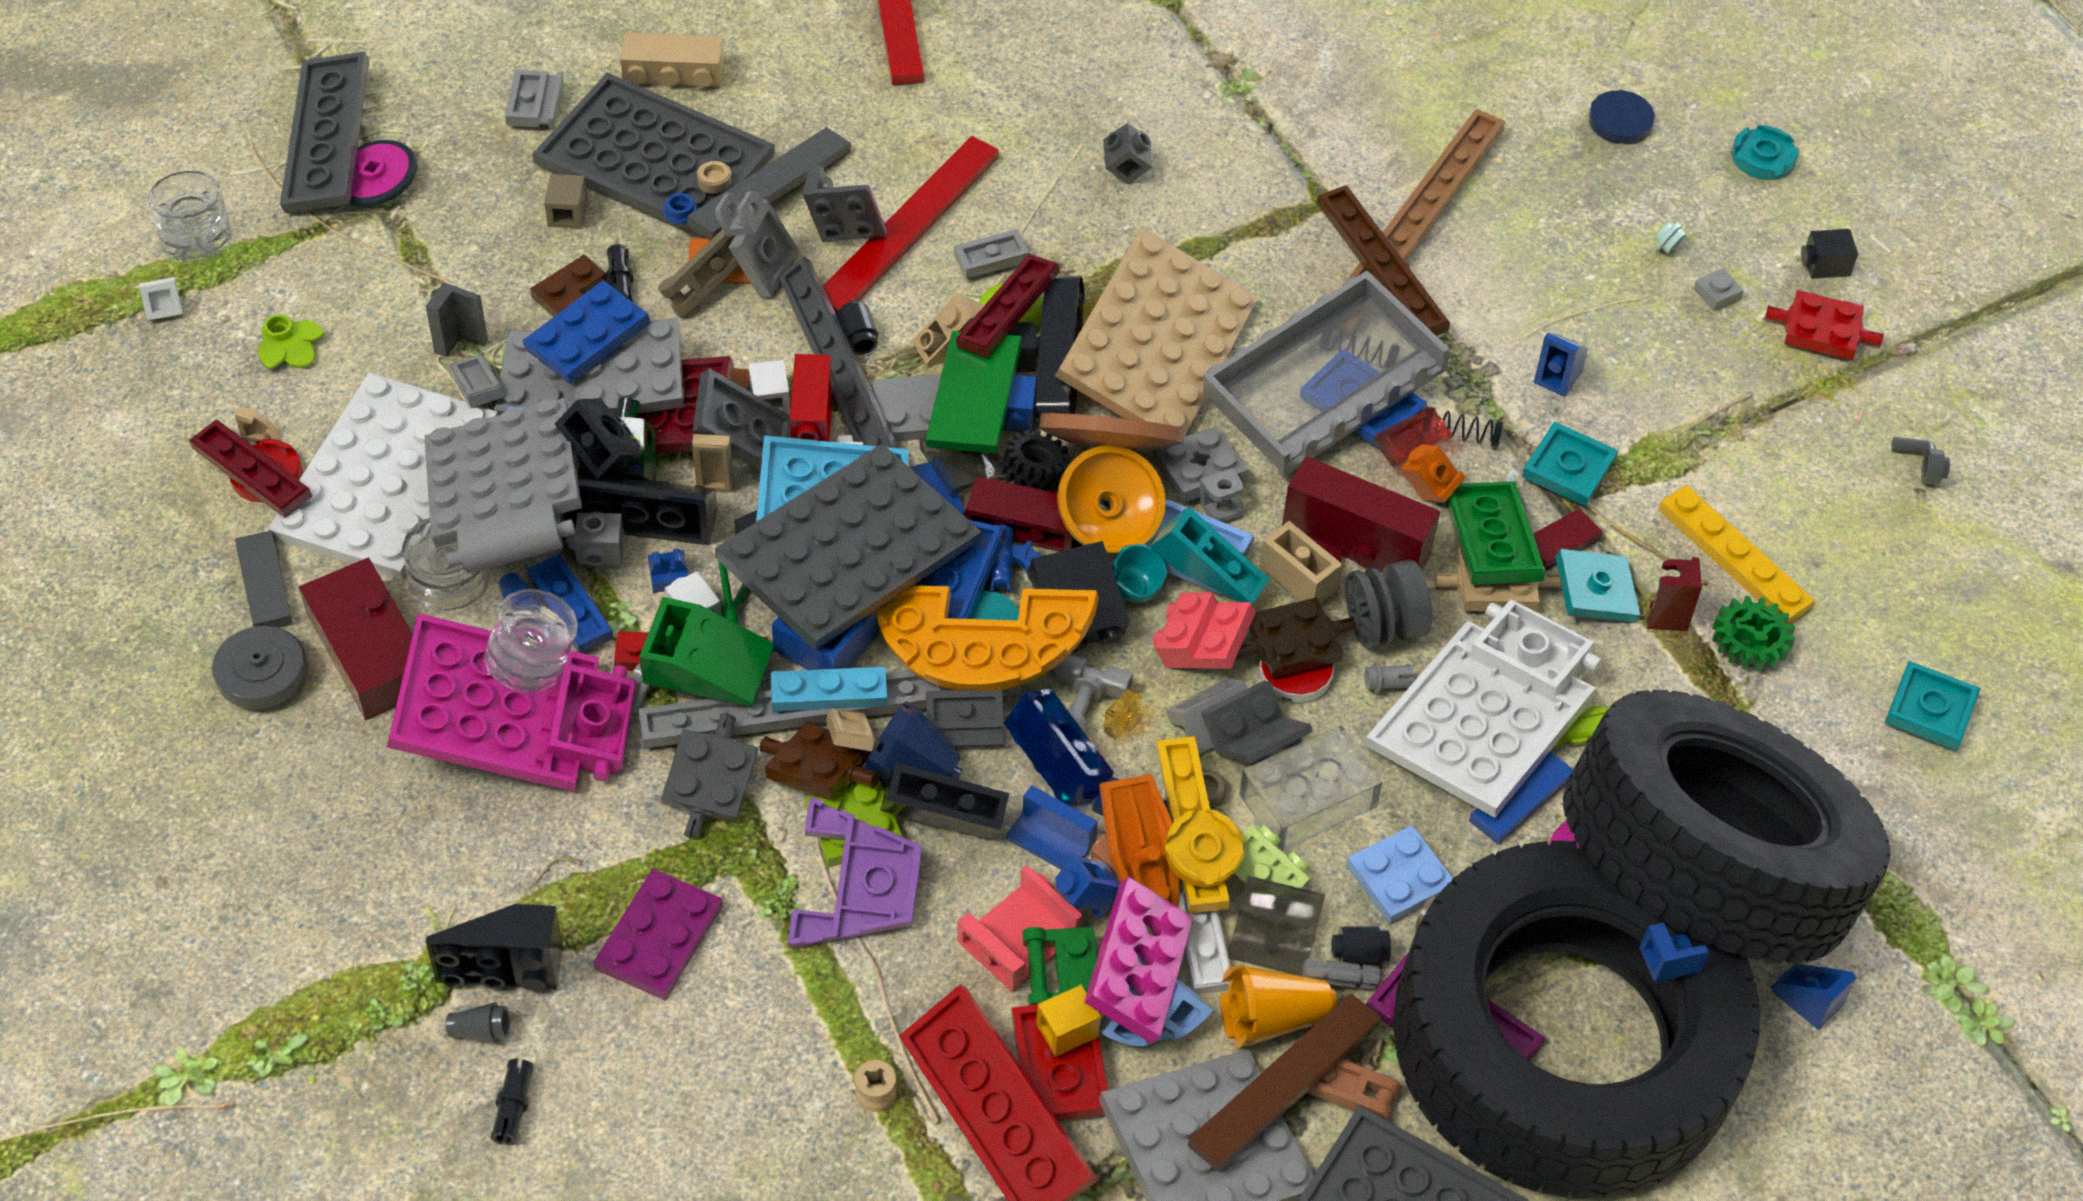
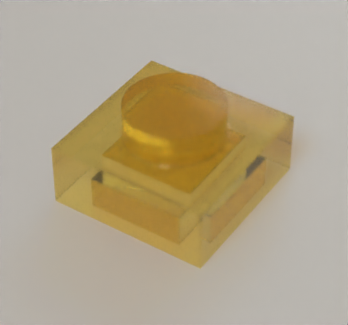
M1129 687L1105 711L1104 733L1115 741L1125 731H1132L1139 723L1142 716L1140 713L1141 695Z

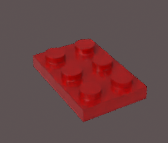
M1038 1004L1011 1007V1018L1019 1065L1056 1119L1062 1121L1105 1115L1098 1101L1101 1092L1108 1090L1099 1037L1055 1057L1036 1024Z

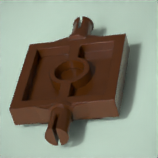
M806 722L788 741L781 742L765 736L760 742L761 752L774 755L765 766L767 779L830 800L842 788L856 782L870 788H875L879 782L878 772L862 768L872 751L834 745L827 728Z

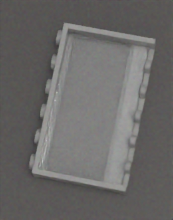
M1366 270L1356 278H1349L1331 294L1321 296L1309 308L1302 312H1296L1287 322L1276 329L1266 331L1259 340L1248 347H1241L1223 363L1210 367L1203 375V396L1205 399H1209L1278 469V473L1284 478L1299 468L1306 456L1310 458L1316 457L1445 372L1448 366L1449 348Z

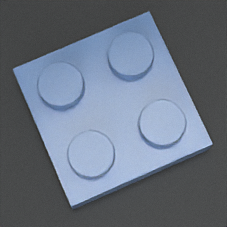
M1413 825L1348 857L1346 863L1347 868L1389 924L1421 909L1429 898L1437 897L1453 879Z

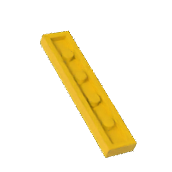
M1684 485L1660 501L1658 510L1757 600L1761 597L1765 598V605L1768 607L1777 603L1779 605L1777 609L1778 614L1788 613L1790 616L1787 624H1791L1813 608L1815 599L1688 485Z
M1195 736L1157 740L1156 751L1172 822L1174 823L1175 819L1187 811L1210 810ZM1183 880L1189 913L1229 908L1226 882L1206 888L1191 885Z

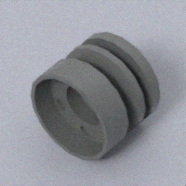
M1408 559L1389 563L1383 568L1382 574L1377 568L1370 567L1365 572L1356 570L1347 575L1345 594L1349 617H1354L1357 629L1354 633L1363 647H1376L1379 642L1384 645L1390 644L1394 639L1395 633L1402 640L1422 637L1430 633L1432 627L1430 594L1421 568L1414 560Z

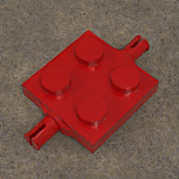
M1800 290L1796 291L1793 304L1788 310L1768 305L1764 318L1784 323L1786 330L1784 344L1848 360H1853L1856 347L1860 342L1881 347L1884 333L1864 329L1862 322L1864 306Z

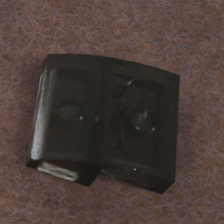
M926 437L919 440V449L952 499L972 491L976 476L1007 482L1005 479L1006 474L1001 472L1003 457L999 451L996 454L927 448Z
M1248 875L1228 950V958L1303 976L1302 967L1306 959L1311 956L1325 894Z

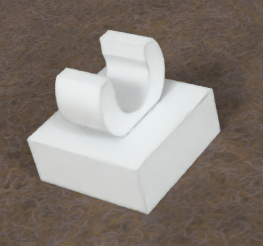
M175 277L139 284L147 320L183 314Z

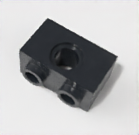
M601 398L577 399L555 423L566 440L571 442L573 449L596 479L622 477L644 454Z

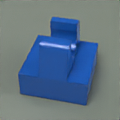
M673 549V552L661 554L657 551L653 552L652 555H647L653 593L665 592V587L671 585L676 579L688 576L684 550Z

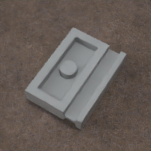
M515 69L505 114L506 125L540 127V124H549V128H555L564 83L563 73L557 72V75H548V71Z

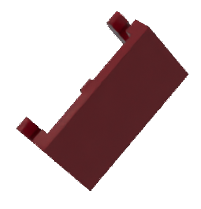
M1692 557L1691 560L1669 559L1663 562L1662 569L1676 570L1680 573V576L1660 577L1655 600L1651 601L1649 606L1651 613L1647 617V629L1688 631L1702 589L1699 557Z

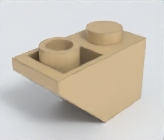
M957 293L912 340L927 366L931 367L945 361L951 332L963 331L983 308L984 304Z

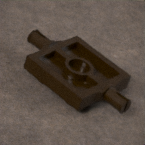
M1317 597L1257 611L1249 627L1253 640L1241 645L1235 660L1238 661L1257 656L1266 664L1272 678L1343 661L1344 651L1337 636L1356 632V622L1353 616L1337 621L1330 620L1325 615Z

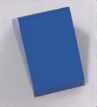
M1795 963L1771 986V989L1777 997L1819 1030L1844 1005L1856 980V976L1853 971Z

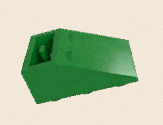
M662 597L639 656L642 681L648 685L753 707L775 646L773 642L699 604Z

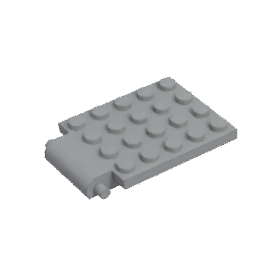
M565 398L558 400L545 399L532 407L521 410L517 408L508 409L495 417L487 419L475 418L465 425L450 429L442 427L434 430L431 434L424 435L431 538L435 548L458 542L459 550L446 553L450 568L463 565L466 573L470 574L562 549V538L576 534L572 519L560 522L559 514L582 508L574 449L571 442L566 440L555 425L556 421L568 410Z

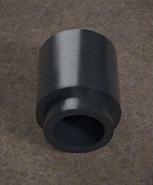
M849 302L843 305L836 315L854 354L862 355L871 352L878 344L879 334L869 307L860 302Z
M1340 926L1338 934H1332L1331 937L1332 958H1339V962L1356 963L1360 966H1363V964L1380 966L1381 962H1389L1391 957L1389 930H1380L1379 926Z

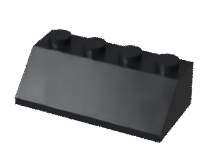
M577 472L582 508L564 513V520L572 519L575 528L577 513L622 514L624 535L701 545L710 544L718 512L716 489L699 485L672 484L665 481L639 480L631 477L596 479L590 472Z

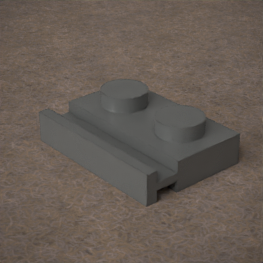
M1002 690L926 691V717L952 747L1004 745Z

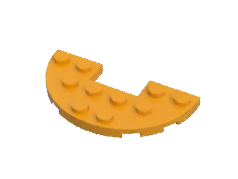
M912 586L878 608L877 620L891 652L908 670L932 684L952 690L996 691L1030 682L1044 675L1066 659L1079 645L1091 626L1099 597L1095 590L1022 589L1018 620L948 618L951 600L949 586Z

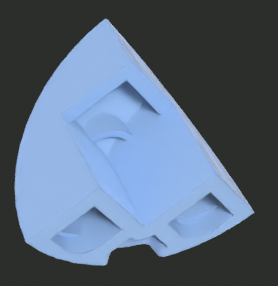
M1137 954L1138 961L1146 966L1144 959ZM1178 978L1176 979L1161 1037L1156 1041L1166 1038L1176 1040L1198 1027L1213 1011L1202 998ZM1128 983L1129 991L1137 996L1134 987ZM1103 1014V1019L1100 1020V1031L1103 1035L1128 1045L1148 1046V1041Z

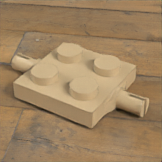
M1458 547L1457 573L1435 572L1434 576L1435 588L1455 587L1458 589L1463 599L1464 611H1486L1492 602L1504 607L1512 599L1538 612L1540 603L1538 588L1559 589L1561 586L1559 573H1545L1544 581L1471 585L1460 547Z

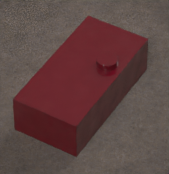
M1306 456L1287 487L1282 526L1290 521L1308 537L1342 550V557L1350 559L1363 567H1375L1381 573H1383V568L1387 564L1408 559L1414 560L1421 568V571H1423L1432 553L1440 510Z
M365 558L299 586L305 612L365 721L395 708L413 633L370 558Z

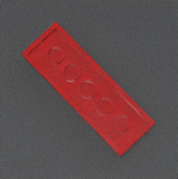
M959 984L899 1035V1038L1007 1201H1073L1098 1180L967 987Z

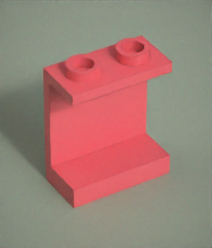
M1026 865L1021 869L1019 888L980 920H977L971 913H967L957 922V942L1013 993L1030 979L1027 947L1023 945L1022 931L1030 927H1041L1044 929L1082 927V913L1080 909L1069 904L1054 890L1053 885L1046 876L1040 873L1036 874ZM1054 946L1043 947L1045 965L1055 957Z

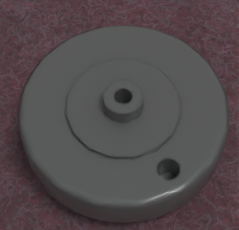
M255 626L233 634L221 644L213 659L212 672L219 692L227 701L243 708L263 709L286 701L299 690L306 678L307 660L300 641L290 632L274 626Z

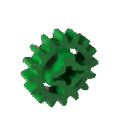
M1745 596L1743 603L1740 604L1734 598L1731 599L1729 607L1723 605L1720 608L1712 627L1715 630L1712 641L1720 643L1718 648L1719 654L1727 652L1730 654L1729 663L1732 664L1738 659L1742 661V669L1746 670L1749 664H1755L1756 669L1762 671L1765 663L1772 668H1776L1779 660L1785 661L1795 641V637L1792 636L1795 625L1787 624L1790 616L1788 613H1777L1779 606L1777 603L1768 607L1765 605V598L1763 597L1758 600V603H1753L1750 596Z

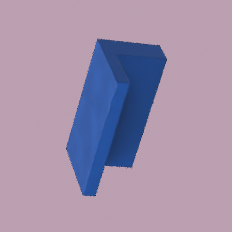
M1031 785L1023 795L1022 814L1007 832L1005 839L1062 870L1072 855L1086 857L1096 841L1098 821Z

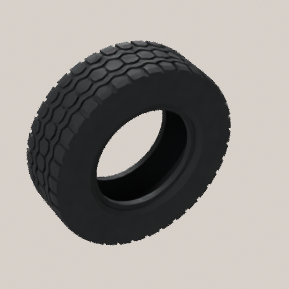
M1649 690L1637 691L1635 694H1627L1614 702L1604 713L1572 770L1563 794L1564 815L1567 817L1566 822L1571 833H1575L1574 839L1581 850L1586 851L1585 855L1596 868H1600L1601 873L1614 886L1617 885L1623 894L1633 902L1641 904L1644 910L1656 918L1665 920L1666 924L1682 933L1691 934L1692 938L1708 945L1711 943L1716 945V948L1732 954L1740 953L1742 957L1755 960L1764 959L1765 962L1782 963L1785 961L1787 964L1802 963L1803 961L1810 962L1831 953L1845 939L1857 921L1858 916H1860L1885 876L1891 855L1886 830L1882 829L1884 825L1878 814L1873 813L1874 808L1865 797L1860 795L1861 792L1852 782L1846 780L1837 768L1825 761V758L1811 748L1804 746V743L1788 733L1785 734L1780 728L1765 720L1764 722L1759 720L1757 716L1741 709L1739 711L1734 706L1723 702H1715L1711 698L1695 694L1691 696L1686 692H1669L1668 690H1653L1650 692Z

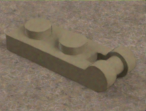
M722 229L679 271L661 282L658 290L664 298L671 300V308L677 316L689 313L739 265L728 248L735 236H727ZM687 284L690 290L683 295L680 290Z

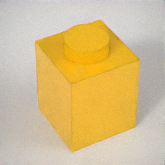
M1082 985L1041 1002L1037 1006L1036 1024L1055 1057L1099 1037L1100 1020L1103 1019V1014L1084 1003L1087 993Z

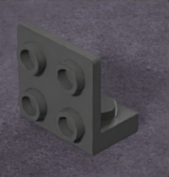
M822 164L809 165L803 197L822 242L886 236L887 229L869 185L834 187L832 179L827 178Z
M1265 680L1201 711L1215 752L1234 760L1249 763L1250 765H1257L1271 758L1270 753L1280 748L1288 749L1303 742L1302 737L1313 732L1311 724L1283 716L1272 682Z

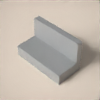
M1227 678L1165 711L1170 724L1184 727L1187 737L1195 736L1198 753L1201 754L1214 747L1201 711L1248 688L1245 681Z

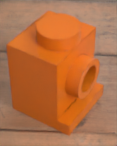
M1421 444L1411 451L1408 460L1400 468V471L1420 498L1427 501L1445 503L1466 478L1463 472H1458L1441 448L1435 445Z

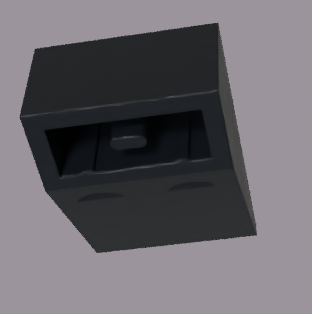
M513 904L426 936V946L436 983H443L451 987H459L463 984L483 985L491 989H500L504 986L523 987L530 991L557 989L563 942L556 906Z

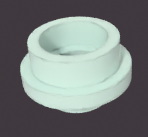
M1679 222L1674 226L1670 223L1666 224L1655 237L1659 241L1655 248L1659 251L1663 249L1667 254L1672 252L1686 236V233L1681 229L1683 226Z

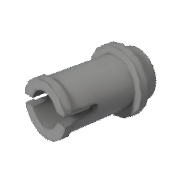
M1373 663L1371 667L1365 668V687L1367 690L1372 689L1374 693H1379L1381 689H1408L1413 684L1414 678L1400 679L1398 676L1414 674L1411 664L1380 666L1378 663Z

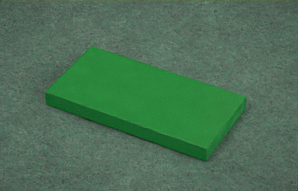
M952 331L925 439L927 448L997 454L1022 347L1021 336L1006 335L989 357L985 358L957 348L956 338L962 331Z
M1514 481L1461 483L1446 500V505L1471 585L1544 581L1545 568L1516 483Z

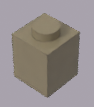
M550 174L544 202L547 226L581 229L587 204L585 177Z

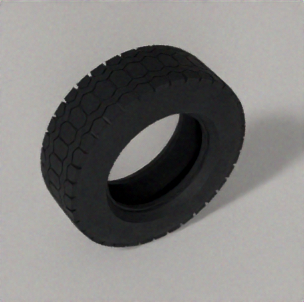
M1552 840L1550 846L1547 841L1526 843L1522 848L1517 845L1497 851L1496 855L1492 853L1473 863L1471 867L1468 866L1443 888L1421 920L1406 958L1395 995L1393 1033L1395 1050H1397L1396 1055L1402 1075L1405 1076V1083L1414 1101H1419L1418 1107L1432 1126L1438 1124L1436 1131L1453 1148L1460 1144L1458 1152L1474 1164L1480 1166L1482 1162L1487 1163L1484 1170L1505 1181L1511 1176L1514 1177L1512 1184L1537 1192L1540 1185L1542 1187V1194L1567 1198L1571 1191L1572 1198L1597 1199L1600 1194L1602 1198L1626 1195L1629 1191L1634 1193L1652 1187L1656 1183L1659 1184L1678 1173L1707 1147L1723 1125L1746 1082L1754 1062L1760 1033V1002L1756 982H1753V972L1748 959L1742 957L1740 953L1732 954L1716 948V945L1711 943L1708 945L1692 938L1691 934L1682 933L1671 927L1662 918L1658 919L1644 910L1638 902H1633L1620 891L1617 885L1614 886L1601 873L1600 868H1596L1585 855V850H1581L1580 847L1577 848L1576 841ZM1664 923L1670 937L1686 934L1692 947L1706 945L1710 954L1701 972L1654 982L1639 949L1648 926ZM1558 952L1578 955L1596 961L1623 977L1637 990L1648 1005L1659 1030L1661 1061L1637 1077L1608 1084H1587L1555 1076L1524 1058L1500 1032L1488 1005L1486 980L1504 964L1529 954Z

